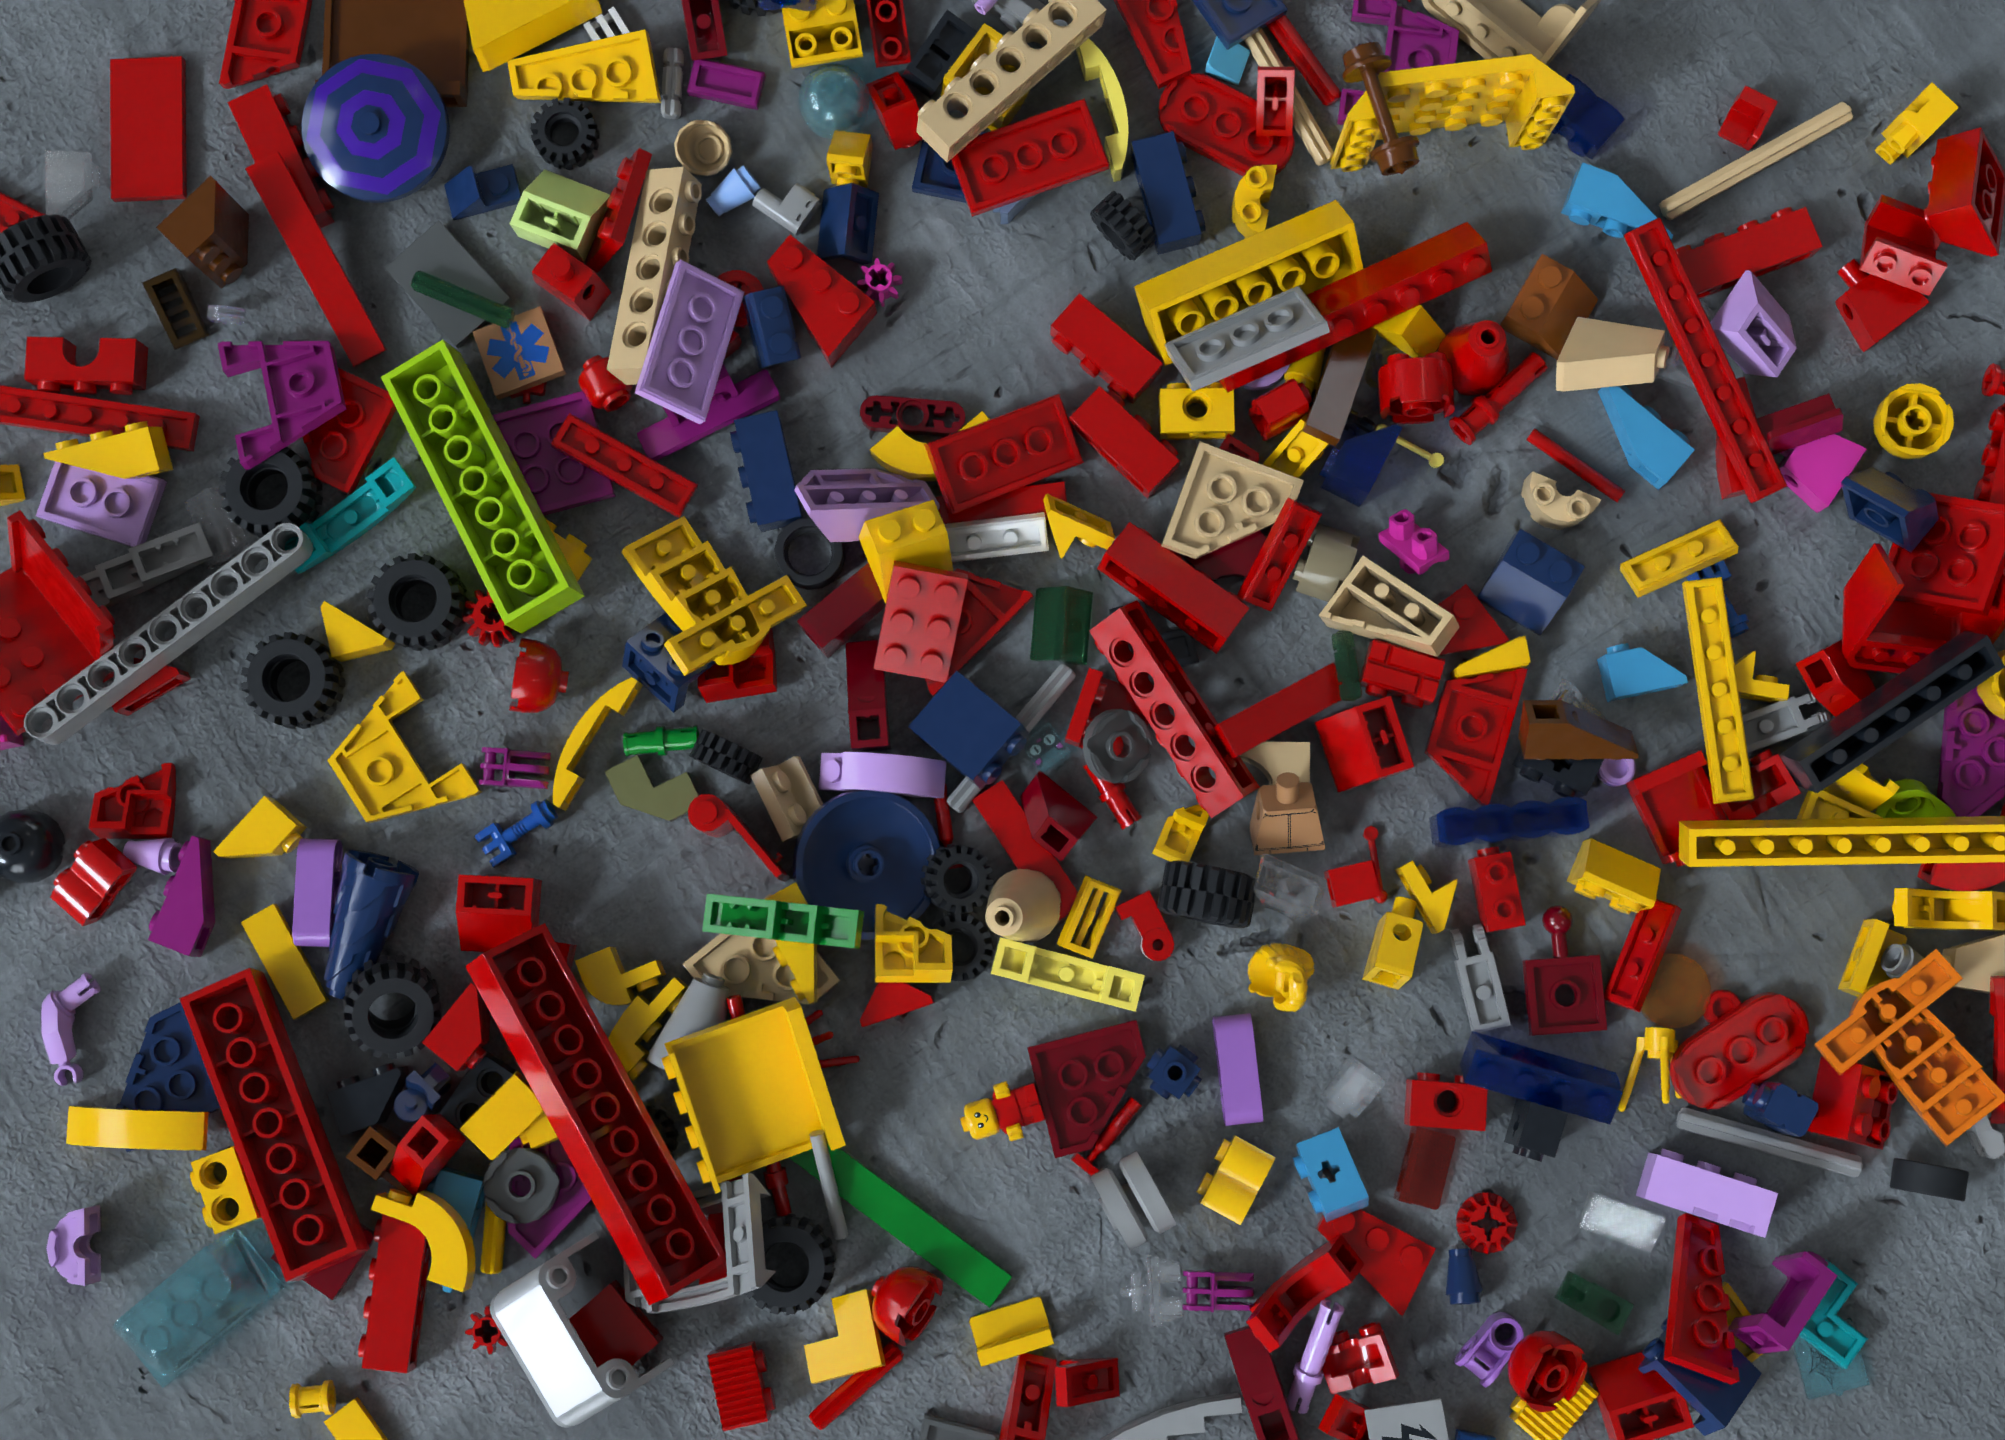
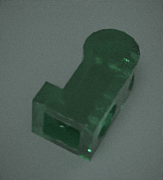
M1570 1271L1565 1275L1554 1297L1618 1336L1634 1307V1304Z

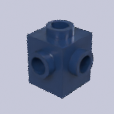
M1181 1044L1176 1050L1169 1045L1164 1051L1158 1048L1146 1064L1151 1069L1146 1076L1153 1080L1149 1087L1166 1100L1171 1095L1177 1099H1180L1183 1094L1190 1097L1202 1080L1197 1076L1201 1068L1194 1064L1198 1057ZM1173 1065L1179 1066L1182 1070V1075L1178 1080H1171L1168 1076V1069Z

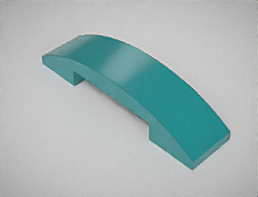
M391 458L364 478L367 483L313 523L305 522L299 527L311 539L313 551L308 560L295 569L298 574L323 562L364 535L394 511L416 489V485L397 458ZM290 538L285 544V551L294 549L298 544L299 538Z

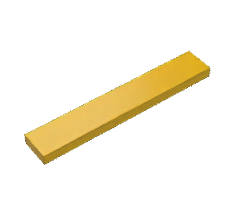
M1722 577L1684 581L1682 588L1713 804L1753 800L1754 793Z

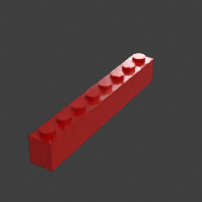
M1465 222L1307 294V297L1327 321L1330 332L1223 378L1219 382L1228 393L1491 273L1492 267L1487 242L1468 222Z

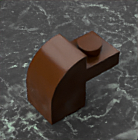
M374 1124L370 1126L346 1158L373 1179L384 1178L398 1190L411 1194L389 1172L397 1145L403 1138L381 1125Z

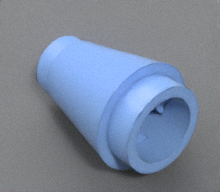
M743 165L738 170L733 168L706 201L720 217L723 213L755 198V193L761 187Z

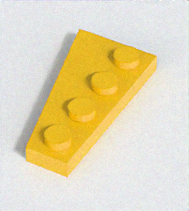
M646 29L516 58L507 62L513 96L517 99L552 100L558 98V100L564 101V98H570L571 101L661 103L650 37Z

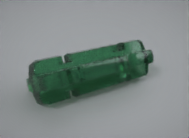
M1340 630L1331 637L1333 650H1337L1334 653L1337 679L1339 683L1342 682V685H1339V693L1343 701L1353 702L1362 697L1361 682L1356 681V679H1360L1356 650L1351 648L1355 647L1354 636L1350 631Z

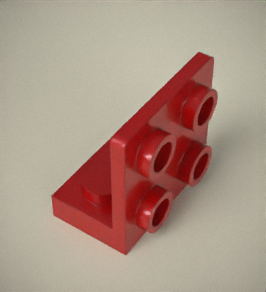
M1089 668L1064 743L1083 749V740L1087 727L1097 715L1105 710L1124 709L1137 713L1147 723V726L1149 722L1138 712L1134 699L1124 685L1102 677L1103 672ZM1120 736L1113 743V751L1116 756L1121 754L1124 747Z

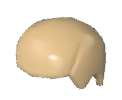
M693 120L679 130L674 142L676 158L690 173L696 175H716L728 165L733 152L731 138L721 125L708 120Z

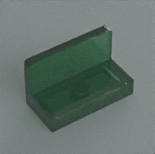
M1070 586L1046 587L1036 590L1030 659L1032 661H1059L1072 665H1087L1093 592Z

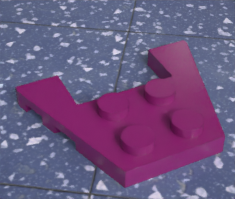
M1353 0L1351 21L1388 26L1384 55L1390 56L1392 64L1384 72L1453 64L1456 62L1460 30L1418 11L1413 13L1398 6L1394 0ZM1342 88L1337 119L1338 125H1344L1347 114L1365 91Z
M231 341L218 343L222 370L228 378L259 368L262 369L272 424L235 435L240 464L245 470L255 467L346 410L335 352L329 341H283V345H264L262 341H249L248 345H233Z

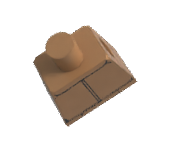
M1285 772L1277 777L1275 785H1263L1258 788L1249 825L1254 855L1325 850L1311 783H1299V777L1296 774Z

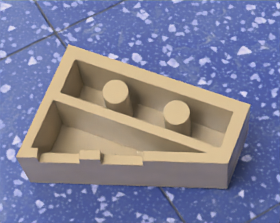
M1365 556L1361 557L1319 614V617L1327 627L1437 657L1460 627L1454 615Z

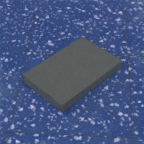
M439 220L385 267V270L458 349L474 336L473 331L483 328L512 302L510 297Z

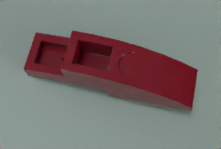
M1249 1326L1224 1333L1257 1439L1301 1440L1272 1354L1254 1336Z

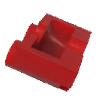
M1767 749L1749 759L1752 763L1750 772L1754 799L1720 803L1729 820H1751L1768 809L1801 794L1778 753L1773 755L1771 750Z
M1379 1321L1358 1328L1359 1333L1349 1335L1347 1329L1335 1332L1322 1368L1331 1394L1351 1390L1367 1383L1377 1384L1394 1380L1400 1375Z

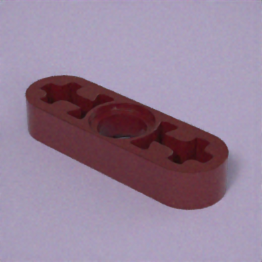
M874 395L865 399L860 407V416L864 426L876 432L890 433L895 427L899 426L905 434L945 437L958 432L966 425L963 408L953 401ZM875 405H880L882 412L893 413L892 406H898L896 411L898 424H891L892 416H880L879 422H873L872 416L867 414V411H873ZM910 407H917L924 414L922 422L916 426L907 425L902 419L904 411ZM928 409H935L934 417H945L947 411H953L954 417L960 418L959 422H953L952 428L945 427V423L942 420H933L934 427H927L930 421Z

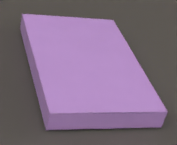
M55 461L36 517L134 547L146 542L167 482L153 476L139 479H123Z

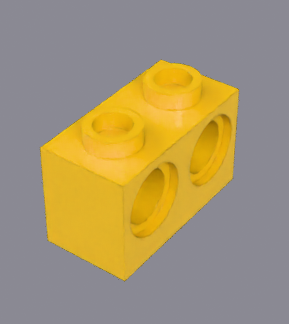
M235 1146L190 1162L193 1169L190 1172L191 1182L194 1189L201 1193L205 1204L202 1208L203 1218L209 1228H213L214 1234L222 1233L262 1218ZM218 1162L222 1163L227 1170V1176L223 1182H219L214 1176V1167ZM230 1198L234 1199L239 1206V1212L235 1218L230 1217L226 1212V1203Z

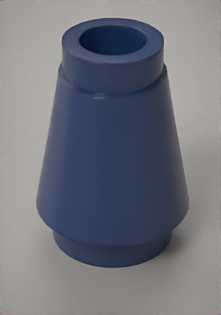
M1472 1249L1449 1250L1445 1295H1449L1450 1305L1481 1303L1480 1293L1484 1292L1474 1257L1472 1256Z

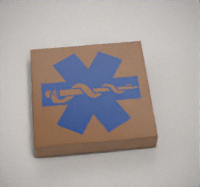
M541 306L473 331L494 394L498 400L566 375Z

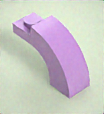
M821 753L819 790L834 792L869 790L889 792L912 798H944L946 761L883 753Z

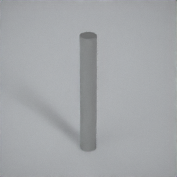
M816 1130L809 1134L833 1236L835 1240H842L849 1235L825 1133L823 1130Z

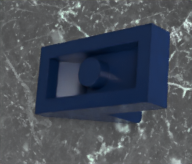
M513 164L477 173L472 165L467 166L444 184L454 221L518 204L522 196Z

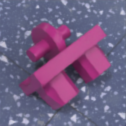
M1403 509L1390 516L1389 528L1379 532V542L1400 559V568L1408 574L1417 573L1421 575L1428 571L1433 564L1449 560V550L1438 542L1437 534L1430 528L1419 527L1415 523V516L1407 509Z

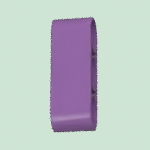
M302 838L299 841L296 859L292 937L295 946L329 947L336 916L333 914L342 875L343 848L339 839Z
M1251 1014L1212 1017L1225 1126L1263 1122V1108Z

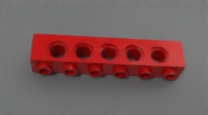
M1138 600L1120 607L1089 630L1095 640L1097 649L1105 655L1115 670L1117 680L1126 687L1135 701L1138 712L1147 719L1155 732L1157 741L1162 747L1166 748L1176 764L1178 773L1182 778L1186 779L1196 794L1198 804L1207 811L1211 819L1260 788L1240 756L1231 760L1213 729L1218 722ZM1128 643L1131 644L1134 654L1130 652ZM1148 674L1152 676L1154 685L1149 681ZM1168 705L1173 708L1175 717L1170 713ZM1189 736L1193 739L1195 747L1191 745ZM1209 768L1214 771L1216 779L1210 774Z

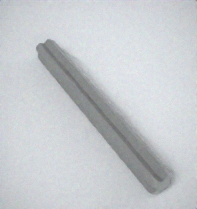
M1060 664L1015 717L1029 733L1076 677L1075 672L1067 665ZM965 777L947 798V803L956 812L962 813L982 789H979Z
M1682 1107L1677 1115L1676 1123L1679 1129L1853 1178L1859 1176L1863 1167L1862 1158L1855 1154Z

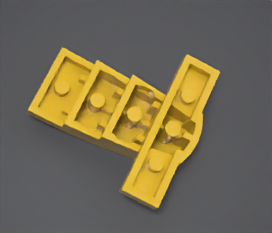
M685 516L625 546L621 552L655 600L683 631L668 639L664 646L684 676L711 661H715L718 665H732L746 660L756 652L770 628L801 612L807 606L787 575L748 596L732 567L724 568L709 541L702 544Z

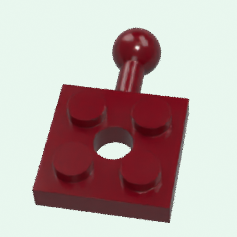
M1560 905L1549 907L1542 917L1544 928L1552 935L1553 958L1522 961L1529 1036L1607 1030L1600 955L1568 956L1566 932L1571 928L1573 919L1570 911ZM1562 984L1569 985L1574 991V1000L1568 1006L1560 1005L1555 999V991Z

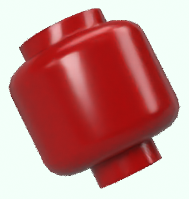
M600 355L588 359L583 364L584 370L578 378V384L594 408L605 409L608 412L614 411L630 400V392L633 385L624 384L607 370L609 357L602 358Z

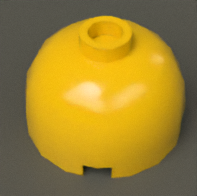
M1922 383L1906 384L1890 392L1877 407L1873 419L1874 434L1880 446L1893 456L1902 459L1923 458L1936 452L1949 440L1954 427L1953 410L1950 404L1946 405L1944 399L1939 396L1941 393L1936 388Z

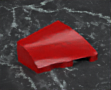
M770 628L756 652L746 660L732 665H718L716 663L698 677L697 687L706 703L777 692L776 656L772 628Z
M173 763L161 764L162 770L143 778L136 775L127 779L119 787H108L95 793L88 828L100 839L172 838L176 803L175 765Z

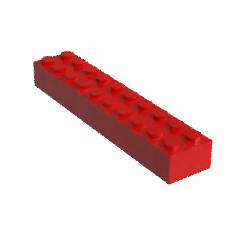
M543 923L482 953L465 967L648 1304L651 1305L670 1297L726 1262V1254L546 924Z

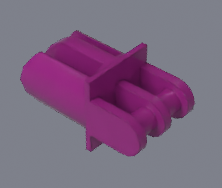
M482 747V753H485V761L480 764V769H484L483 780H479V785L548 789L547 781L515 779V775H549L550 767L517 764L516 759L549 761L551 759V752ZM496 754L504 755V765L495 764ZM495 770L503 771L502 781L494 780Z
M1183 1270V1276H1187V1287H1183V1293H1186V1304H1182L1183 1310L1214 1312V1310L1250 1311L1249 1309L1254 1304L1239 1301H1217V1297H1253L1254 1288L1217 1285V1281L1250 1282L1254 1281V1273ZM1198 1277H1209V1287H1198ZM1198 1294H1209V1304H1198Z

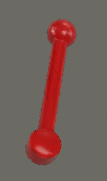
M1369 826L1364 829L1363 837L1369 844L1370 857L1380 891V896L1374 898L1377 903H1384L1388 899V894L1383 889L1375 839L1378 837V830L1373 826Z

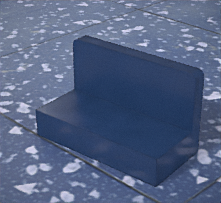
M848 183L824 190L817 256L825 261L841 257L861 265L872 263L879 200L878 192L855 183Z

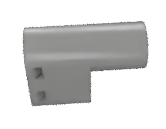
M796 183L784 200L762 188L755 196L752 206L798 236L817 212L821 203L818 202L820 199L801 184Z

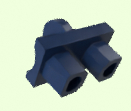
M436 1062L421 1076L414 1070L406 1077V1090L399 1093L394 1102L395 1113L402 1121L408 1123L417 1122L422 1115L426 1114L427 1110L429 1114H437L441 1110V1097L451 1089L449 1084L451 1077Z

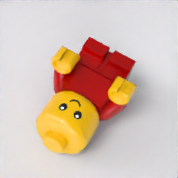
M1007 1081L993 1085L992 1100L983 1098L966 1104L964 1106L965 1116L960 1118L964 1132L970 1131L972 1138L976 1140L995 1135L1002 1129L1008 1135L1011 1142L1024 1138L1022 1126L1045 1120L1034 1082L1010 1090Z

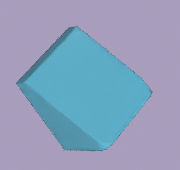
M1216 36L1206 64L1205 74L1239 85L1250 50L1239 43L1227 50Z

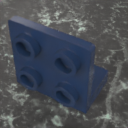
M665 612L626 641L622 667L674 713L685 704L688 684L711 668L716 662L711 661L684 676L664 646L668 639L683 631Z

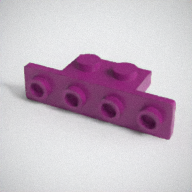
M723 364L705 422L698 424L663 407L668 417L639 431L637 437L646 455L657 461L734 423L735 419L744 418L780 400L781 396L767 370H762L733 384Z

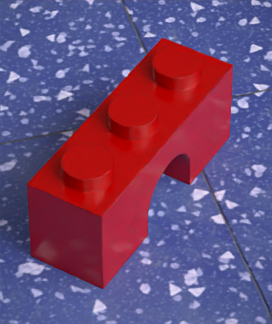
M27 336L24 380L37 387V391L60 393L62 388L73 389L74 392L80 394H96L97 389H110V393L132 395L133 390H146L148 347L135 338H100L97 357L88 365L78 366L76 363L77 346L64 337Z

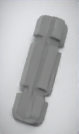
M669 47L664 50L663 55L665 67H663L661 95L663 100H661V114L666 119H679L682 106L679 100L682 99L683 71L681 67L684 66V54L680 48Z

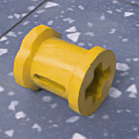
M325 1380L322 1385L304 1387L299 1383L292 1384L289 1391L291 1416L301 1418L304 1413L324 1412L325 1415L334 1414L336 1408L334 1382L332 1380Z

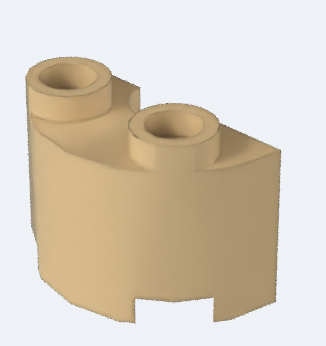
M1533 471L1524 480L1521 493L1522 498L1524 497L1525 505L1531 513V518L1546 528L1556 530L1575 526L1583 521L1596 509L1602 500L1580 490H1576L1571 496H1563L1557 491V481Z

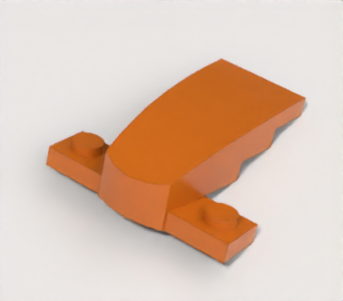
M1935 949L1898 979H1889L1867 988L1853 1002L1849 1012L1850 1017L1816 1042L1814 1046L1839 1075L1843 1074L1872 1051L1903 1096L1946 1147L2005 1101V1094L1981 1069L1983 1066L1954 1038L1956 1035L1927 1009L1928 1006L1963 979L1941 953Z

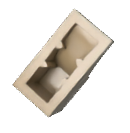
M1266 741L1240 755L1242 761L1254 765L1263 772L1269 781V785H1275L1277 777L1285 772L1296 774L1299 777V783H1310V742Z

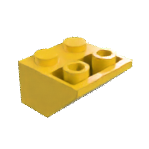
M780 0L792 69L863 57L854 0Z
M1590 838L1582 842L1567 882L1576 885L1574 891L1580 895L1591 899H1596L1597 896L1610 900L1609 907L1625 914H1630L1631 911L1639 913L1640 910L1653 909L1661 868Z

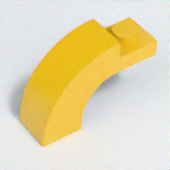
M981 411L959 431L987 421L989 418ZM899 426L895 427L870 449L872 458L891 473L901 475L910 480L937 481L924 446L927 443L918 442L910 438Z
M1894 888V901L1892 905L1894 926L1936 930L2005 931V892Z
M390 1189L389 1193L384 1192L375 1196L371 1210L407 1222L419 1229L426 1237L432 1255V1263L427 1280L460 1292L471 1289L476 1266L474 1243L465 1221L452 1205L427 1190L418 1192L414 1202L411 1201V1194L397 1189Z

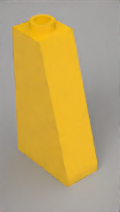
M464 0L472 47L482 72L490 71L603 13L600 0Z

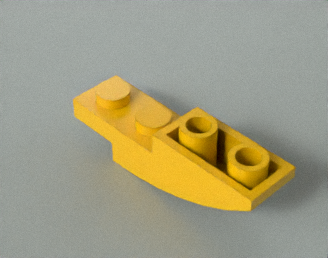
M674 977L652 1002H649L643 995H637L624 1011L608 1037L632 1081L648 1066V1063L644 1060L650 1052L640 1042L644 1039L648 1043L663 1027L659 1021L668 1011L671 1014L673 1013L689 987L679 977Z

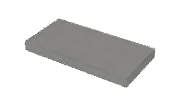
M1296 286L1169 341L1165 344L1168 356L1191 390L1196 391L1327 334L1330 331L1325 318L1300 286Z

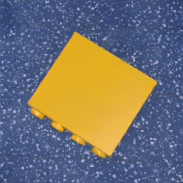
M795 997L664 1043L668 1056L661 1058L666 1075L668 1080L676 1078L680 1090L673 1093L680 1115L688 1114L691 1125L685 1127V1131L691 1148L699 1147L703 1160L696 1162L701 1179L703 1184L711 1182L715 1194L721 1192L718 1183L812 1149L809 1134L813 1131H824L831 1151L846 1146L802 1007Z

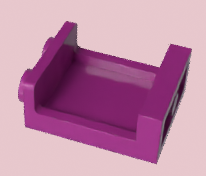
M1804 1251L1776 1257L1772 1265L1787 1276L1786 1283L1766 1313L1734 1318L1728 1327L1729 1332H1734V1336L1756 1354L1789 1351L1837 1277L1834 1272L1827 1268V1261L1818 1254Z

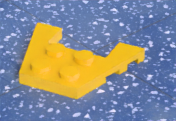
M402 671L395 677L391 687L383 696L381 695L377 699L368 715L360 724L353 728L327 760L367 823L381 821L482 793L469 770L462 763L431 783L425 776L392 723V720L424 700L405 671Z

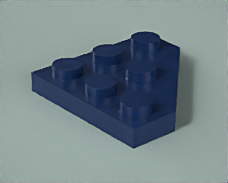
M181 1002L151 1016L144 1031L146 1035L139 1053H136L127 1076V1086L121 1102L117 1104L115 1109L209 1112V1114L221 1109ZM125 1148V1149H126V1152H133V1151L137 1150V1149Z

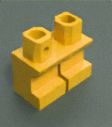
M1931 82L1881 133L1886 139L1875 149L1876 153L1890 165L1901 154L1908 158L1959 107Z

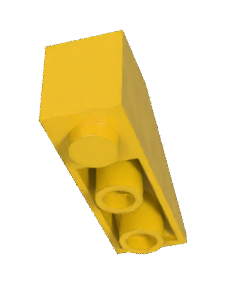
M147 421L124 426L126 432L113 435L112 430L91 434V441L79 444L78 439L58 442L55 444L57 450L43 453L44 458L123 479H139L173 470L162 427H148Z
M796 882L765 899L808 904ZM775 940L777 946L773 947L772 950L782 968L789 965L795 977L790 983L800 1001L807 999L809 1004L816 1003L817 944Z

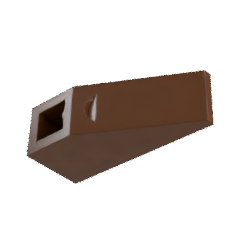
M1563 700L1523 701L1518 736L1524 759H1638L1639 754L1631 730Z

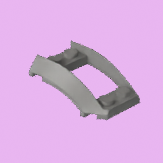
M746 1173L742 1175L743 1178L736 1181L719 1183L721 1192L716 1194L712 1186L692 1192L705 1216L723 1212L727 1277L683 1288L670 1297L649 1305L623 1258L625 1301L635 1307L647 1310V1313L654 1314L702 1306L761 1288L776 1271L765 1268L761 1199L771 1195L755 1175Z

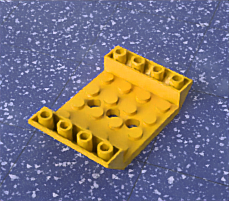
M1532 54L1380 72L1378 75L1397 133L1409 132L1410 135L1417 136L1426 134L1435 128L1445 127L1446 131H1457L1465 128L1468 124L1481 123L1483 127H1490L1506 120L1509 147L1521 146L1522 150L1536 149L1541 147L1543 143H1546L1575 94L1574 85ZM1367 91L1364 92L1347 114L1330 162L1331 169L1341 168L1343 172H1353L1362 169L1363 165L1368 164L1369 155L1373 151L1376 141L1383 140Z

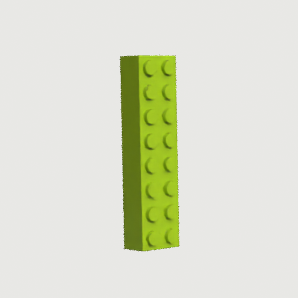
M442 339L383 375L381 379L504 624L522 634L585 597L461 353Z

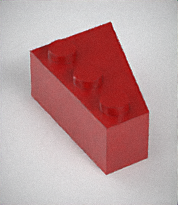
M790 234L769 258L767 264L778 286H784L787 300L832 368L877 314L875 301Z

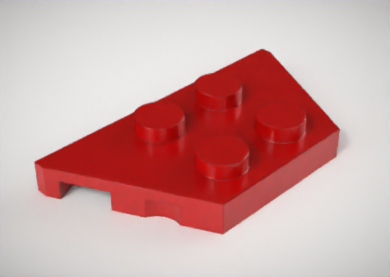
M235 0L219 84L223 88L230 89L300 67L313 0Z
M958 568L954 571L968 574V582L947 681L956 670L960 672L1033 599V594L1030 591H1022L1004 585L1002 582L989 578L985 579ZM925 679L928 690L933 697L946 683Z
M1525 668L1483 674L1470 678L1447 680L1443 686L1424 753L1482 806L1487 807L1490 804L1528 671Z

